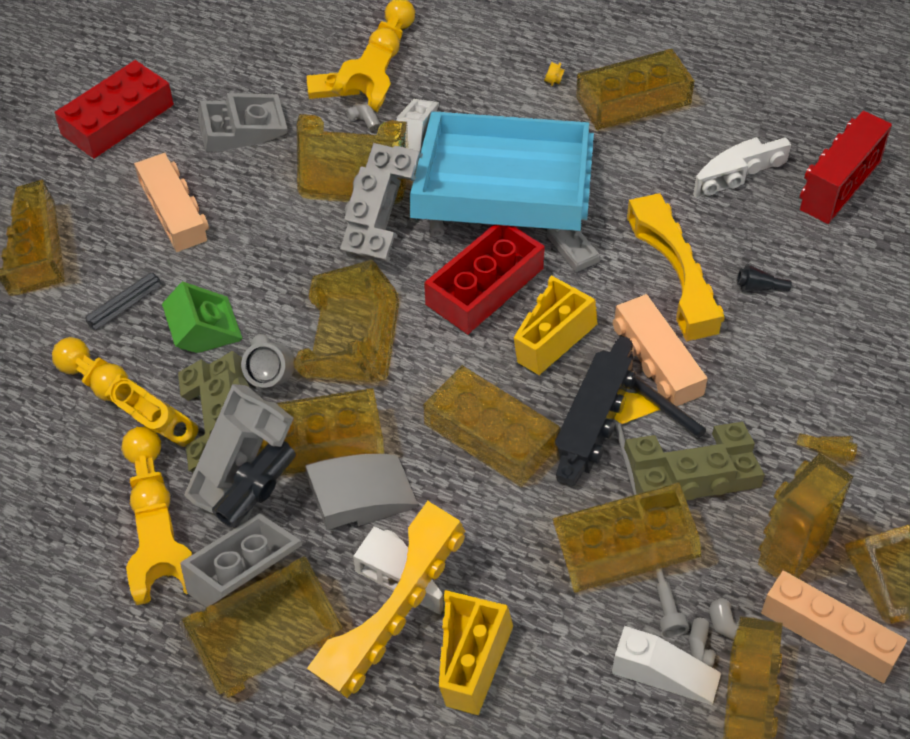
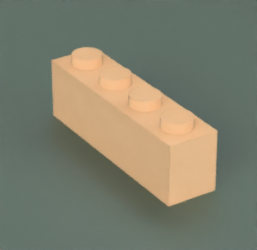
M165 153L134 163L139 183L175 251L179 252L206 242V230H209L208 222L204 214H198L199 207L194 196L189 197V189L185 179H179L180 173L174 161L170 162Z
M645 294L617 305L615 318L613 319L614 330L619 336L622 335L632 340L633 348L631 351L633 356H637L642 363L645 375L648 378L652 377L657 385L658 393L676 406L704 396L707 376L649 296Z
M784 570L767 594L761 614L882 683H885L907 642L906 638Z

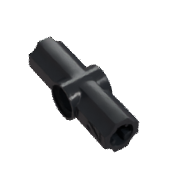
M283 441L281 447L271 446L268 443L252 463L245 462L240 466L234 475L233 485L212 508L213 514L229 528H236L257 502L263 503L270 497L275 489L276 479L296 457L295 450L286 441Z

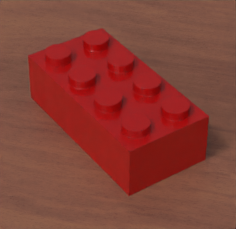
M134 60L55 111L54 114L60 134L95 159L172 107L174 103L169 82L137 60Z
M864 110L856 119L852 118L848 122L844 133L837 134L830 149L823 150L816 165L811 164L804 176L807 182L799 196L802 199L800 210L829 224L881 163L892 123Z
M494 224L424 282L425 305L466 334H469L544 269L545 246L515 226Z

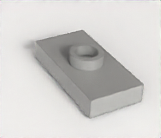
M547 229L548 239L575 272L600 262L601 255L581 231Z

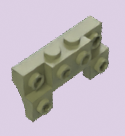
M234 351L227 353L210 364L200 359L178 372L180 396L187 401L199 395L201 396L205 435L186 445L188 471L192 473L195 471L232 384L249 387L241 368L242 357Z
M744 422L714 426L712 435L717 445L666 453L663 452L655 435L625 439L624 449L631 465L636 494L642 507L761 488L765 474L753 454L755 443Z

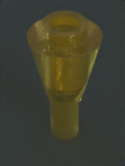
M800 433L797 440V445L816 449L817 452L844 466L847 465L848 461H854L858 444L853 443V436H820L819 438Z

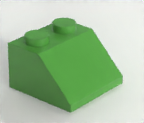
M182 281L162 303L175 347L200 353L242 340L227 296Z

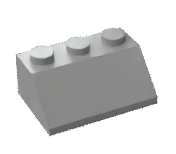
M259 513L180 562L187 593L208 608L301 547V540Z

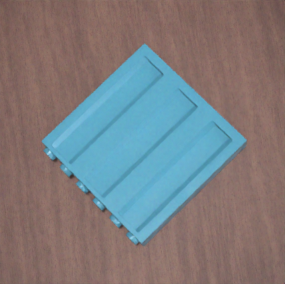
M431 111L421 150L423 156L419 158L415 173L416 179L413 181L410 193V218L580 231L581 220H587L594 138V133H589V122Z

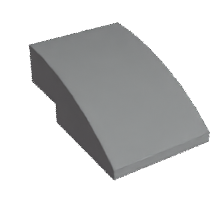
M227 93L226 101H200L198 121L205 152L225 151L262 144L286 134L288 130L278 94Z
M351 455L306 465L308 481L326 530L354 521L360 526L418 507L398 455Z

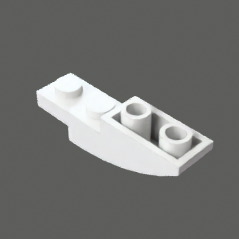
M756 137L727 149L712 159L698 173L693 195L695 198L704 195L710 196L721 190L737 188L745 183L746 174H755L760 170L779 167L787 163L791 147L790 142L787 138H782L761 144Z

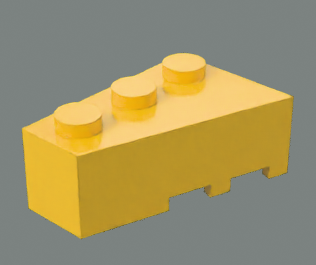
M551 275L546 290L543 294L540 293L537 298V305L532 313L529 312L514 336L517 362L538 375L543 373L598 325L596 300Z
M445 590V615L442 625L444 632L443 647H441L439 688L446 707L479 715L513 629L508 605Z

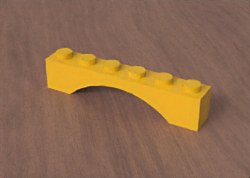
M661 193L629 200L627 219L635 236L660 251L677 272L681 283L682 296L678 304L676 321L686 342L719 334L721 323L724 322L723 309L720 305L716 304L713 298V290L710 284H706L700 264L695 263L692 257L691 246L689 243H685L680 224L675 223L669 203H665Z
M427 501L408 527L409 546L406 564L400 581L390 598L376 614L362 625L343 635L328 639L307 669L346 698L351 693L354 694L359 691L365 682V674L370 666L377 664L386 651L385 645L392 635H398L406 623V615L412 607L416 608L422 602L426 594L425 589L430 581L437 579L445 568L447 557L451 552H456L462 545L466 531L460 520Z

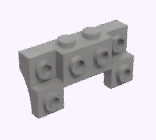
M373 143L366 167L361 166L359 174L355 176L353 193L350 201L345 206L344 220L348 222L340 248L342 251L360 257H370L390 262L391 258L388 257L394 238L397 239L398 235L387 231L386 227L401 182L397 178L415 181L414 173L419 158L423 156L420 151L395 145L394 147Z
M232 384L184 496L195 506L213 513L212 508L233 485L234 475L240 466L245 462L252 463L263 439L271 446L281 447L294 418L275 402L264 401L248 386ZM253 508L248 512V514L243 518V520L237 525V527L240 526L241 524H243L244 522L248 521V518H249V516H250V514H251Z

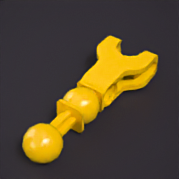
M392 0L385 8L387 23L384 21L380 22L378 29L369 37V44L359 59H351L342 64L335 79L332 92L343 96L348 90H359L367 96L368 105L373 111H379L391 84L385 71L391 58L399 51L400 40L403 34L402 29L408 28L415 20V9L408 0Z
M67 337L54 345L52 362L56 368L65 374L81 373L84 375L82 383L90 387L99 399L115 403L135 420L154 432L160 433L179 446L186 447L187 444L195 440L198 433V425L193 420L130 380L121 366L108 363L101 358H97L95 361L92 360L89 348L81 339ZM184 422L187 428L186 433L178 437L174 434V427L178 423Z
M136 427L129 430L123 437L121 446L124 457L135 465L136 476L130 478V485L132 487L130 506L135 512L139 548L131 556L126 566L129 587L136 606L151 601V585L162 576L178 578L183 586L184 593L188 594L180 562L192 556V552L186 546L175 541L168 509L171 495L165 486L162 473L155 472L154 461L160 455L161 440L156 432L147 427Z

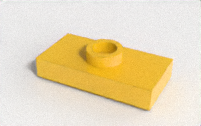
M338 73L307 75L309 99L340 96L332 92ZM355 89L348 90L343 96L359 95L360 91Z

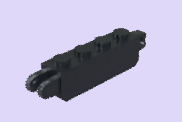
M620 337L615 341L610 352L600 351L593 358L555 440L556 455L559 460L556 479L561 483L575 486L583 472L590 473L593 464H598L601 460L604 449L602 444L605 438L609 439L615 425L614 417L616 413L620 414L625 405L626 397L624 395L627 388L632 389L636 380V372L633 371V352L631 351L633 343L630 338Z

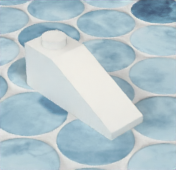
M413 99L397 117L395 146L421 152L431 111L437 112L439 102Z
M374 526L353 556L355 572L394 591L406 564L408 547L394 532L389 530L383 531ZM431 580L425 589L426 594L420 605L441 614L443 611V594L433 580Z
M624 626L612 669L613 674L713 705L721 676L719 671L664 639Z

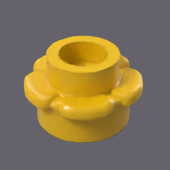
M551 62L544 81L550 83V86H553L554 83L559 84L562 79L564 69L560 68V62L559 64Z

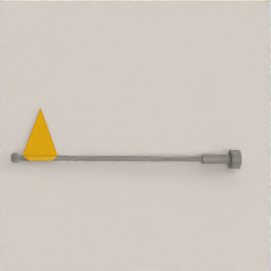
M626 392L624 395L626 397L624 408L620 414L616 413L613 421H615V429L659 582L656 587L664 612V617L659 622L662 634L665 638L679 637L689 631L688 622L685 614L677 612L670 584L664 579L645 508L642 507L636 494L631 465L624 449L625 438L621 424L661 409L641 394Z

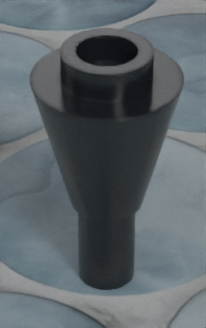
M746 264L744 269L740 268L737 275V285L741 286L742 292L771 289L789 292L792 286L791 280L775 278L773 275L750 264Z

